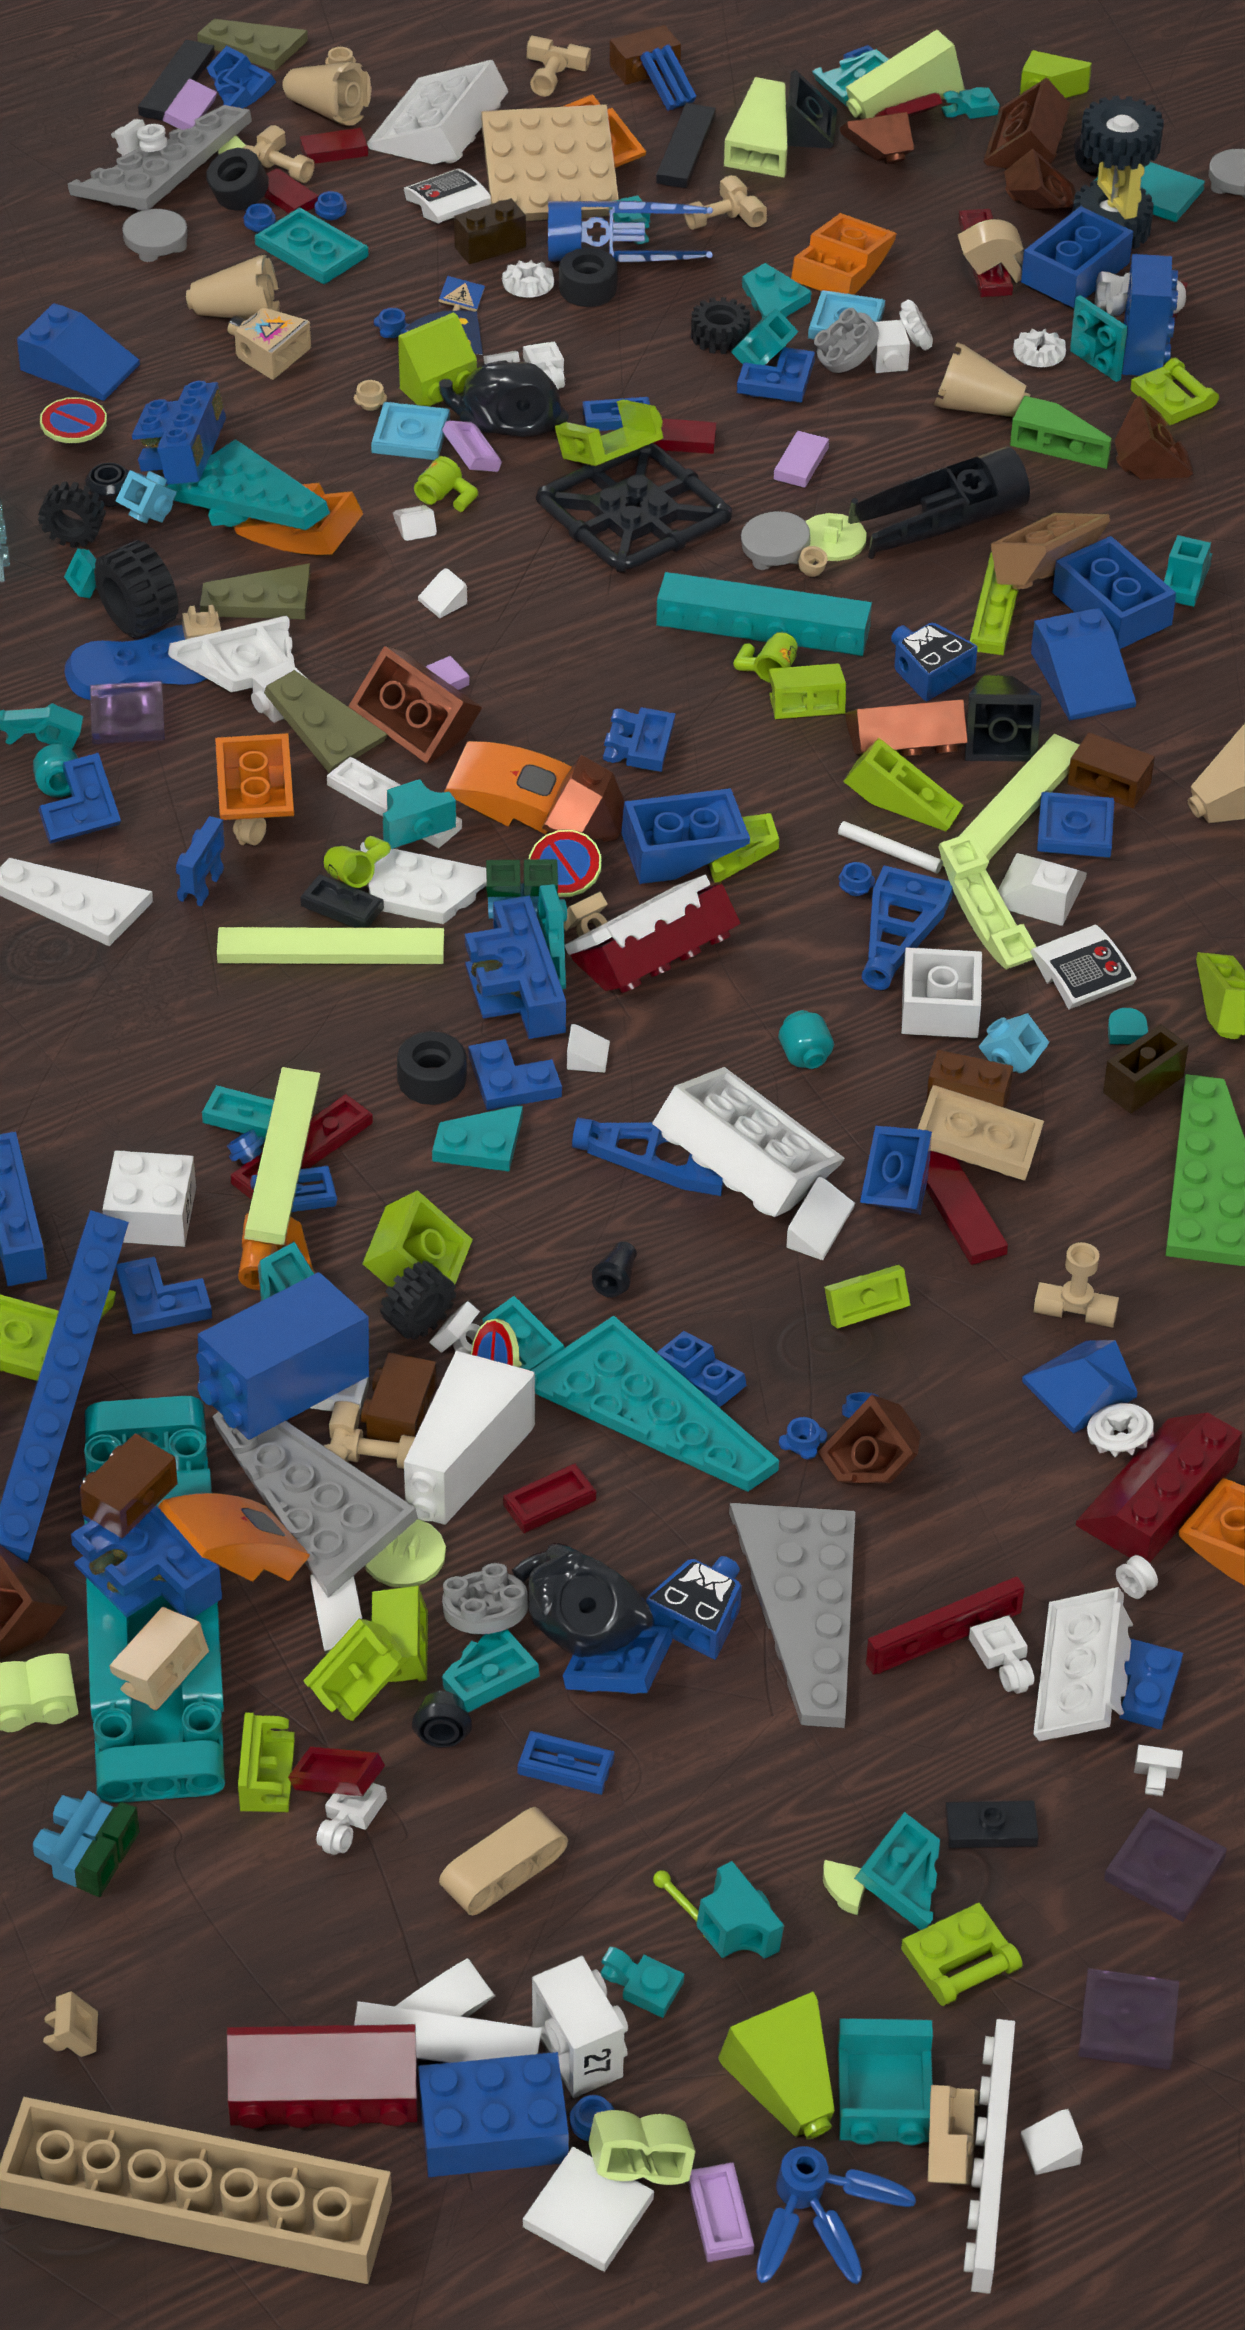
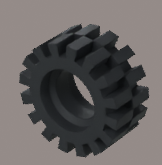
M715 297L709 298V303L705 300L701 301L700 306L695 305L691 316V339H693V343L696 346L700 344V349L703 351L709 348V353L715 354L716 350H720L721 354H726V350L732 351L750 332V311L745 309V305L742 302L737 305V300L735 299L727 302L726 297H721V301H716Z
M65 481L61 483L60 487L58 484H55L51 490H48L38 513L40 515L38 521L39 524H43L41 529L44 533L51 532L49 535L51 540L54 541L58 537L61 539L60 545L65 546L68 541L71 547L76 548L78 543L84 547L87 546L88 542L92 543L98 535L106 514V510H103L104 503L103 500L97 501L99 495L96 492L91 495L88 493L90 487L85 485L82 490L78 488L79 483L73 482L72 486L69 487L68 482ZM62 510L73 511L82 519L71 518L63 513Z
M423 1261L422 1264L420 1262L414 1263L413 1270L408 1266L403 1270L404 1275L402 1277L397 1275L393 1280L396 1284L393 1287L388 1286L385 1291L388 1297L382 1298L381 1301L383 1305L380 1308V1313L383 1315L382 1318L407 1339L416 1340L419 1335L424 1337L428 1335L429 1328L435 1330L438 1327L437 1321L439 1319L444 1321L447 1317L446 1309H452L454 1303L451 1300L456 1298L455 1284L434 1265Z

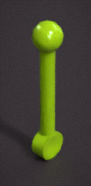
M664 1870L657 1871L653 1877L655 1886L665 1888L697 1922L699 1911L670 1882L671 1878L668 1872Z

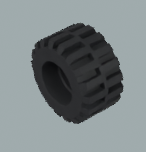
M135 540L96 560L94 574L100 599L113 622L121 631L128 634L129 637L138 638L177 618L176 615L179 610L178 597L171 574L160 556L146 542Z

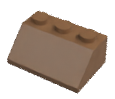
M1053 513L992 543L991 549L997 584L1012 585L1013 589H1024L1031 587L1036 579L1053 576L1056 560L1096 543L1110 522L1109 514Z

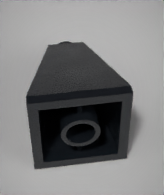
M984 675L968 696L965 761L1028 762L1038 751L1041 695L1014 676Z

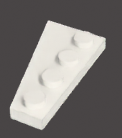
M9 858L0 867V896L107 946H110L153 902L152 891L13 858Z

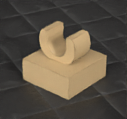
M208 605V612L196 613L195 606H190L188 613H182L185 640L221 631L218 612H215L213 605Z
M601 891L569 906L567 909V921L564 922V929L566 931L577 926V934L580 937L590 931L587 923H593L597 928L607 922L606 918L600 914L608 905Z
M72 1991L57 1996L55 2011L45 2016V2022L54 2028V2034L44 2037V2043L55 2051H62L68 2047L80 2057L96 2052L98 2011Z

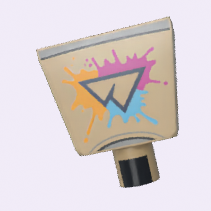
M261 308L248 320L236 315L230 320L228 325V333L235 336L237 357L272 380L311 349L310 321L275 310Z

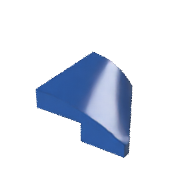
M228 46L207 67L211 78L215 82L216 90L224 102L223 105L245 108L262 97L276 83L272 74L251 64L246 55Z

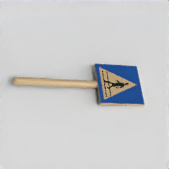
M447 276L439 302L454 306L453 311H459L460 308L477 311L485 286Z

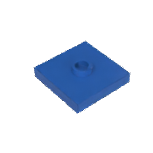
M1042 792L1037 851L1110 858L1114 798Z

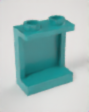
M840 2018L837 2042L840 2141H853L857 2144L895 2141L905 2145L929 2142L932 2085V2020Z

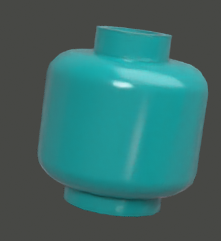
M63 744L45 746L37 753L33 760V772L37 786L44 794L50 797L62 798L71 795L62 767L63 762L78 758L77 754L70 747Z
M805 1010L794 1012L784 1020L779 1030L778 1038L788 1061L795 1067L817 1068L825 1063L833 1051V1038L824 1018L817 1013Z

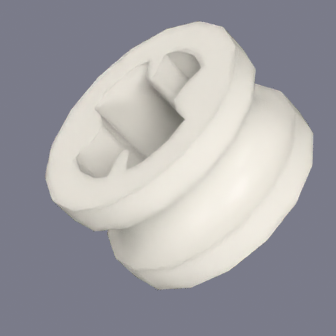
M149 124L138 129L137 136L140 139V149L146 152H155L165 148L168 143L164 136L166 133L164 126Z
M1138 1555L1132 1556L1127 1561V1564H1122L1116 1569V1578L1120 1586L1129 1596L1135 1599H1140L1146 1594L1147 1590H1152L1158 1584L1157 1574L1148 1561Z

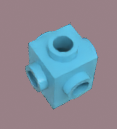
M130 470L116 502L131 509L128 515L137 520L148 523L149 518L163 523L165 516L172 508L173 499L177 492L165 486L167 479L149 471L147 476Z
M1027 1013L1008 1020L1006 1018L996 1020L988 1027V1035L979 1045V1048L989 1061L1013 1066V1072L1023 1073L1035 1064L1050 1042Z

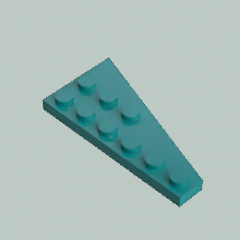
M236 439L213 455H210L199 482L167 485V487L177 492L173 501L209 509L224 510L231 514L307 530L330 514L327 502Z
M612 1316L531 1370L535 1372V1394L742 1490L749 1492L779 1471V1460L615 1316Z

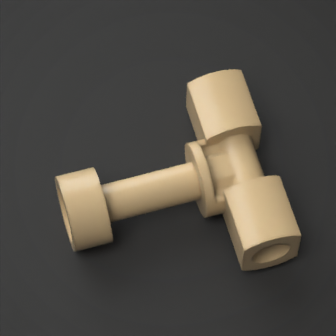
M532 35L527 45V59L541 61L545 68L538 69L533 75L530 82L532 90L540 96H549L553 93L558 82L555 75L556 72L563 71L565 67L587 71L591 59V48L569 44L567 49L553 46V40Z
M271 125L257 136V144L254 147L251 145L243 147L256 153L264 167L271 168L275 164L289 170L290 177L301 183L308 182L314 172L315 165L312 159L303 155L291 158L279 152L286 145L285 132L278 126Z
M733 175L727 176L720 181V195L723 197V201L704 206L713 208L711 214H684L686 223L692 230L706 226L708 218L725 213L731 218L739 214L750 227L761 226L767 221V208L756 196H747L746 185L737 176ZM699 201L687 204L703 206L702 203Z
M1080 1242L1068 1248L1065 1266L1067 1271L1072 1274L1071 1281L1065 1283L1063 1287L1039 1282L1034 1313L1062 1318L1063 1311L1086 1315L1085 1323L1114 1327L1119 1297L1094 1293L1093 1287L1087 1283L1088 1277L1095 1274L1098 1269L1099 1252L1093 1245Z
M348 1401L335 1402L329 1423L330 1438L332 1439L330 1444L324 1445L325 1448L348 1463L349 1461L358 1462L361 1454L397 1459V1468L404 1469L405 1458L415 1437L402 1435L399 1443L363 1438V1430L358 1429L360 1421L359 1405Z

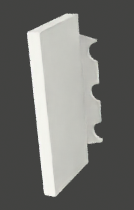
M703 875L676 885L565 944V948L568 954L571 955L596 946L611 937L614 938L621 948H624L625 939L628 936H633L639 940L655 931V923L658 920H663L669 924L684 916L685 907L688 904H693L697 908L701 907L697 892L711 884L707 876Z
M1119 1587L1049 1602L1034 1725V1735L1039 1741L1110 1727L1112 1709L1119 1715L1124 1714L1121 1706V1697L1126 1696L1128 1677L1125 1672L1124 1663L1129 1661L1131 1641L1128 1635V1627H1132L1133 1623L1123 1606L1124 1594Z

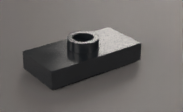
M320 874L300 897L301 907L355 928H369L384 909V899Z
M1035 1801L946 1802L945 1815L949 1848L1037 1847L1038 1845Z

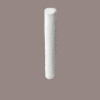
M843 821L839 827L838 834L934 873H938L942 867L943 861L939 858L846 821Z

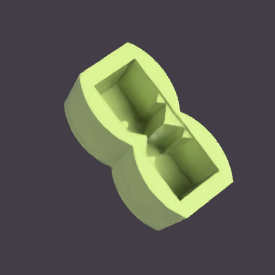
M47 1654L32 1658L26 1662L10 1661L0 1663V1731L16 1732L34 1722L60 1724L79 1714L69 1654Z
M609 2110L594 2114L588 2144L596 2171L600 2176L614 2181H632L644 2177L651 2182L663 2185H675L689 2181L695 2149L685 2121L666 2114H653L639 2118L632 2113L619 2110Z

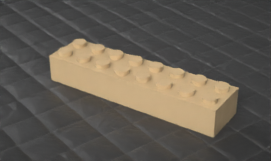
M23 2097L0 2163V2208L364 2284L369 2283L392 2202L390 2171Z

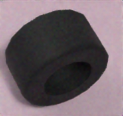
M233 148L219 154L211 162L207 170V182L218 203L229 210H243L253 204H257L264 197L269 187V177L258 156L246 148Z
M581 248L567 253L561 259L559 265V290L561 296L569 303L583 307L600 306L609 302L615 296L617 290V264L615 259L609 253L594 248Z
M422 1032L406 1039L399 1047L397 1055V1080L401 1091L409 1099L420 1104L436 1105L454 1099L465 1088L467 1078L466 1053L463 1045L455 1037L443 1032Z

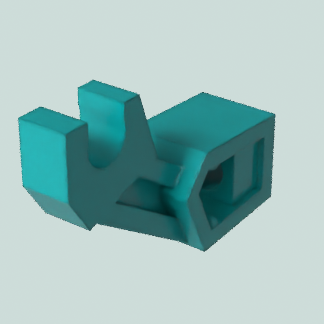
M52 703L45 708L10 711L3 709L0 711V731L7 733L5 743L9 745L13 744L24 734L35 733L38 741L50 745L63 744L72 749L81 732L83 716Z

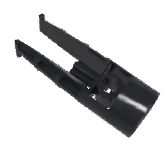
M1006 446L907 480L858 502V499L853 498L851 500L848 523L863 522L918 505L922 506L921 514L872 534L868 557L874 559L875 553L878 551L929 539L1026 506L1030 500L1029 479L1019 455L1013 448Z

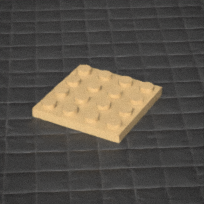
M607 104L481 111L491 204L512 198L526 215V221L548 220V201L619 200ZM581 207V218L609 216V207Z

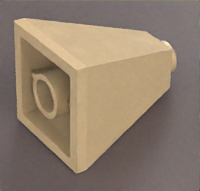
M1245 723L1191 785L1192 797L1188 798L1189 807L1197 818L1203 816L1208 823L1245 819Z

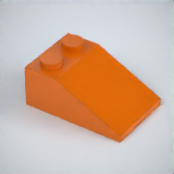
M288 733L215 738L220 819L235 820L294 816Z

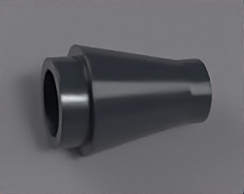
M618 1242L613 1250L593 1268L592 1284L599 1294L613 1298L628 1290L634 1260L637 1256V1251L633 1245L628 1242Z

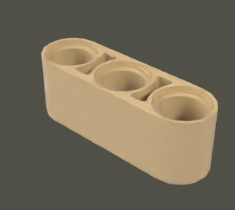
M529 1808L454 1859L443 1870L439 1883L469 1915H477L558 1859L567 1847L568 1838L539 1808Z

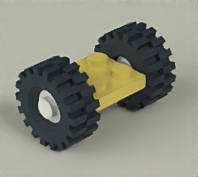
M1119 95L1112 96V100H1108L1106 97L1100 98L1099 104L1094 101L1090 104L1089 108L1086 107L1084 110L1080 148L1081 151L1084 150V155L1087 158L1093 157L1092 162L1097 165L1099 164L1098 181L1090 182V187L1085 184L1081 187V191L1076 192L1073 212L1082 206L1132 230V248L1136 249L1140 247V242L1144 244L1151 233L1154 202H1152L1151 195H1146V190L1140 187L1141 176L1144 175V167L1150 164V160L1155 161L1158 154H1160L1164 119H1162V113L1156 111V107L1153 104L1146 106V101L1143 99H1139L1136 102L1133 101L1132 96L1120 99Z

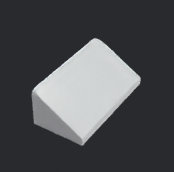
M818 1177L788 1227L787 1248L824 1260L852 1212L855 1203L826 1179Z

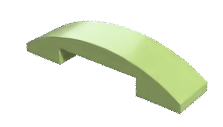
M973 832L940 843L939 851L957 900L973 930L990 954L1005 969L1034 960L1030 951L1036 946L1024 924L1016 925L986 871L989 861Z

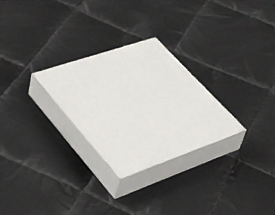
M572 2147L524 2216L523 2227L605 2272L653 2201L654 2191L635 2180L614 2181L600 2176L596 2171L593 2158Z

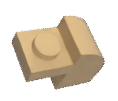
M992 219L979 222L958 234L963 254L978 275L1002 262L1015 282L1021 281L1024 248L1018 230L1014 225L1007 221Z

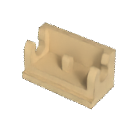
M162 1607L109 1667L113 1675L128 1681L120 1688L123 1693L148 1704L151 1709L157 1711L204 1658L209 1649L199 1621Z

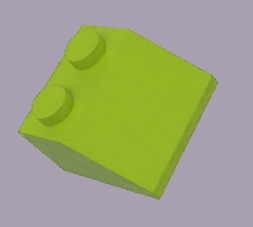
M453 312L398 335L400 389L418 406L429 407L443 401L439 389V382L443 379H450L453 382V390L457 394L463 392L467 377L477 369V359L458 315Z
M417 1190L385 1207L362 1264L390 1287L396 1284L393 1280L397 1275L400 1277L404 1275V1269L409 1266L413 1270L414 1263L420 1262L422 1264L423 1261L434 1265L456 1284L473 1239Z

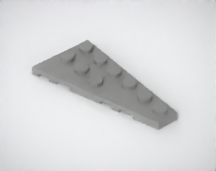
M223 105L195 119L196 126L185 130L177 128L169 132L170 139L167 140L168 144L165 148L155 152H146L138 148L118 158L116 166L105 170L98 168L90 172L91 178L82 183L77 179L68 183L69 193L73 196L108 202L114 206L122 205L136 208L139 211H148L201 164L205 163L208 158L230 139L239 134L252 121L250 110Z
M219 1411L213 1416L216 1429L270 1511L310 1554L305 1564L328 1598L418 1519L415 1507L287 1421L248 1440L236 1428H231Z
M730 1503L729 1514L733 1525L735 1524L743 1555H746L751 1570V1579L768 1629H771L777 1656L782 1661L787 1676V1685L801 1725L845 1728L855 1511Z

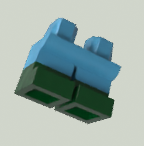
M557 859L524 860L523 884L520 883V860H486L489 918H493L494 901L530 896L537 915L539 887L554 884L558 894Z
M90 1791L86 1793L83 1800L62 1795L55 1806L53 1820L55 1824L63 1826L65 1829L61 1834L45 1828L41 1829L33 1841L34 1856L52 1865L53 1878L100 1898L119 1867L118 1862L121 1863L140 1833L137 1807L120 1802L117 1808L102 1803L99 1797Z

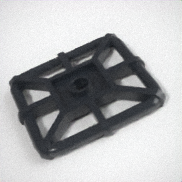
M653 443L597 466L584 463V467L556 479L546 486L540 487L536 495L538 504L569 531V536L576 542H582L606 564L616 568L617 572L623 573L626 572V569L638 567L671 550L677 552L683 549L686 543L728 523L732 517V508L701 482L694 470L691 468L686 469L661 447ZM639 456L635 475L616 483L605 473V471ZM650 457L677 479L660 487L655 485L646 477ZM588 479L601 489V491L593 495L563 493V491ZM691 490L710 507L678 504L672 498ZM565 509L590 511L596 517L584 522L583 520L575 519ZM676 520L697 522L681 531L677 529L672 531L667 526V524ZM610 528L622 539L618 554L613 552L595 535ZM649 533H653L660 539V541L629 555L632 541Z

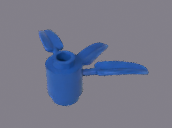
M801 2146L790 2150L783 2158L776 2181L777 2193L787 2205L785 2210L777 2208L773 2213L758 2258L757 2279L760 2283H765L773 2277L779 2268L799 2223V2216L793 2213L794 2209H804L812 2206L817 2215L813 2223L824 2244L845 2277L851 2283L858 2284L862 2277V2269L851 2238L838 2214L834 2210L825 2212L819 2202L825 2183L843 2186L844 2192L848 2195L902 2207H912L916 2204L914 2194L891 2180L855 2169L848 2170L845 2177L829 2174L828 2163L825 2157L814 2148Z

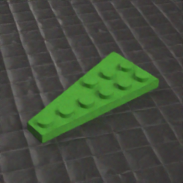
M1186 1074L1165 1256L1245 1266V1138L1225 1079Z

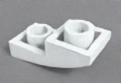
M313 1574L310 1575L325 1654L329 1653L359 1618L362 1619L354 1576L328 1598Z
M467 1958L418 1989L395 2007L469 2017L494 1998L495 1995Z

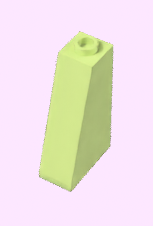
M935 30L846 87L849 98L847 106L854 117L857 118L859 116L861 119L873 118L875 114L885 108L935 92L939 93L941 100L945 99L943 95L947 91H956L959 94L960 91L965 89L954 44L938 30Z
M755 77L725 138L724 166L785 177L787 163L785 83Z

